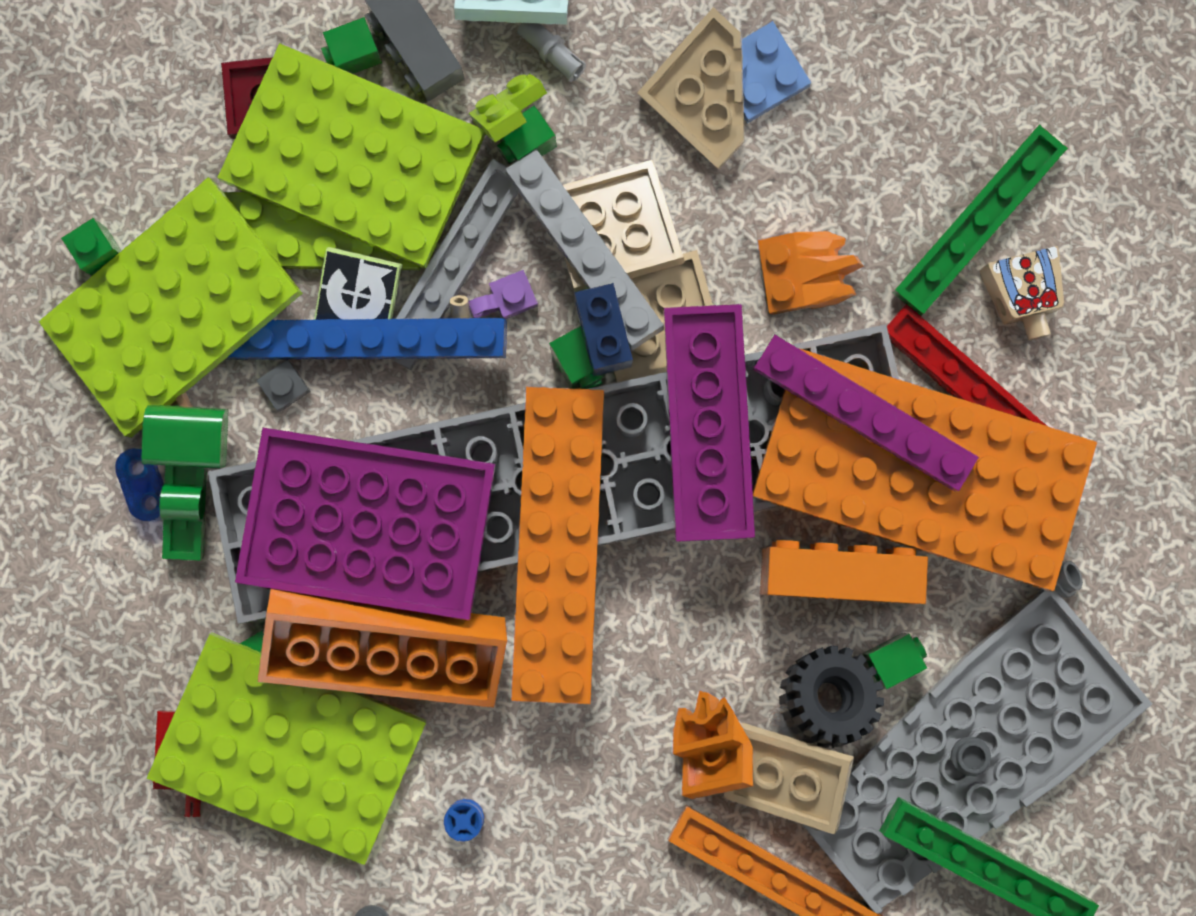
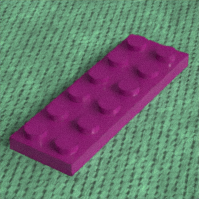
M742 304L664 308L675 542L755 538Z

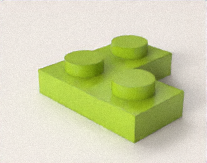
M521 74L514 77L507 83L505 90L496 96L491 94L482 98L476 103V109L469 112L475 125L483 129L485 134L494 142H497L525 124L527 121L521 110L547 94L542 82L532 74Z

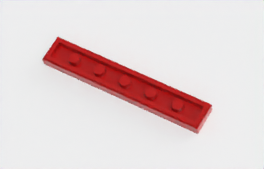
M906 304L887 325L890 342L953 397L1047 426L909 305Z

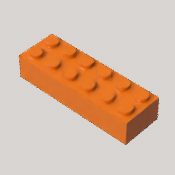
M271 589L266 612L258 682L494 708L507 645L505 617L471 613L470 620Z

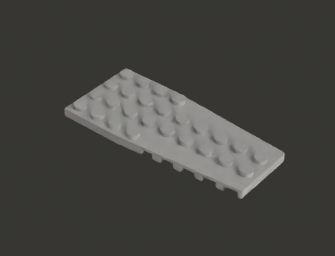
M1042 589L965 654L851 769L839 828L835 835L804 824L802 825L872 910L879 914L883 911L882 908L900 895L904 896L913 890V885L931 872L935 874L943 868L935 862L885 837L879 831L898 797L978 839L992 828L997 829L1010 819L1009 816L1023 806H1029L1065 780L1149 708L1152 703L1055 590L1047 591ZM976 737L984 741L989 747L991 762L984 773L978 776H966L958 772L953 766L951 750L954 744L961 738Z

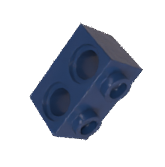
M614 283L575 292L574 302L593 377L631 368L633 358Z

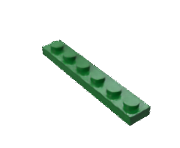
M1039 124L892 293L922 316L1068 148Z
M900 797L896 799L879 830L885 837L1035 916H1094L1099 907L1092 899Z

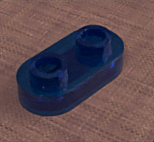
M138 448L125 450L116 460L115 472L129 511L140 521L156 522L161 519L159 506L161 490L164 486L158 465L143 464V472L135 475L133 466L136 462H142V450ZM153 496L157 502L156 507L148 510L145 502L149 497Z

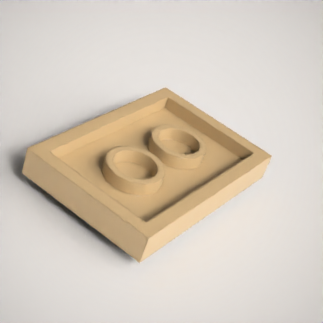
M742 722L741 726L753 747V786L725 792L724 799L835 835L839 828L854 757Z

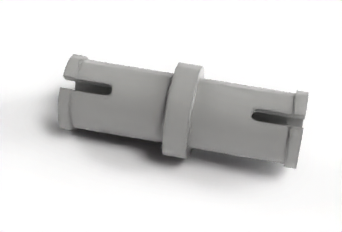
M521 23L517 33L539 52V57L545 63H552L570 82L580 77L586 68V63L581 61L564 45L565 41L559 35H553L540 23Z

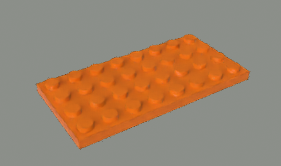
M800 349L979 458L960 490L954 492L789 391L784 390L754 486L753 498L1043 590H1055L1096 449V441Z

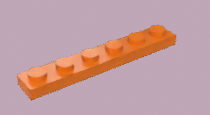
M685 805L667 838L674 845L800 916H883L688 805Z

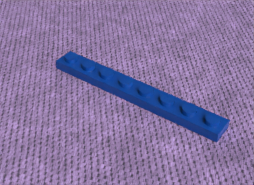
M505 318L271 320L225 360L506 358L507 320Z

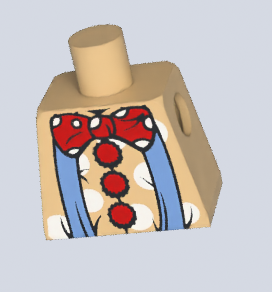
M1058 246L990 262L979 270L1004 325L1023 321L1028 341L1051 335L1046 315L1064 307Z

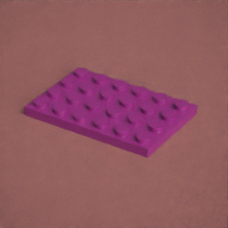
M262 427L235 583L470 620L496 465Z

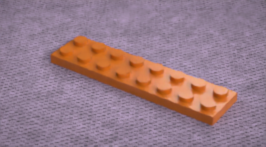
M526 387L511 701L591 704L604 390Z

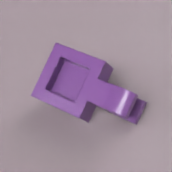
M524 270L489 283L492 294L480 296L469 301V307L474 318H481L499 310L502 318L508 319L538 306Z

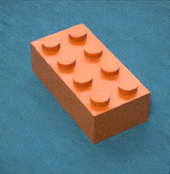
M776 540V542H772V547L762 549L760 595L926 604L928 557L916 556L917 549L893 547V549H886L885 554H877L878 546H848V551L844 552L838 551L839 544L815 543L810 544V549H799V541Z

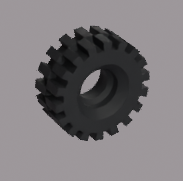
M829 646L825 649L822 647L795 661L796 664L787 669L785 674L789 677L783 679L780 684V688L786 690V693L779 696V704H787L788 711L782 713L784 720L792 718L795 724L790 729L795 735L803 732L805 734L802 739L804 742L810 744L817 742V746L823 748L830 746L832 748L840 747L862 739L861 736L869 734L874 729L871 724L879 722L882 714L875 710L884 706V698L877 697V691L883 690L881 681L874 683L872 676L877 674L875 668L871 666L866 669L863 666L867 660L863 655L851 657L853 650L847 647L839 651L838 646ZM823 683L833 684L841 694L842 706L837 712H827L818 700V689Z

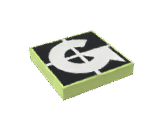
M328 247L325 252L314 320L392 319L402 264Z

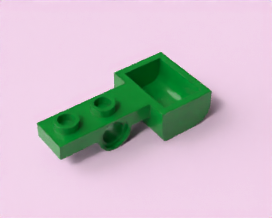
M148 405L145 409L142 430V464L165 465V484L161 490L159 506L160 517L163 520L162 559L201 561L204 558L207 468L221 469L226 466L229 409Z

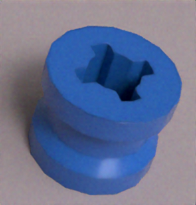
M464 798L457 800L450 806L444 816L445 831L456 841L465 842L472 840L478 835L484 824L485 816L483 809L472 799Z

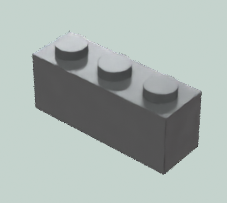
M365 0L369 13L364 15L376 35L382 32L388 40L384 47L395 65L402 62L408 73L404 75V78L415 95L421 92L427 102L465 79L461 65L418 0Z

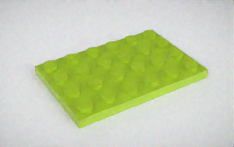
M279 43L217 178L225 184L426 269L486 134L483 129Z
M208 177L38 322L125 437L132 438L143 429L144 412L148 405L170 406L179 395L187 392L303 293L216 182Z
M211 632L146 779L365 865L426 725V720L362 693L258 682L261 653Z

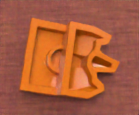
M829 231L793 232L758 240L769 313L774 315L805 308L817 309L837 305L855 296L856 293L853 286L844 284L843 279L846 275L864 266L856 255H838V251L845 245L846 238Z
M699 691L694 713L686 708H678L673 729V754L683 758L682 796L696 799L752 787L753 747L725 697L719 701L718 698L710 693Z

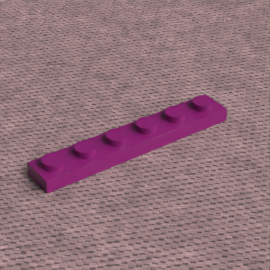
M775 334L753 368L757 373L954 492L960 490L979 458Z

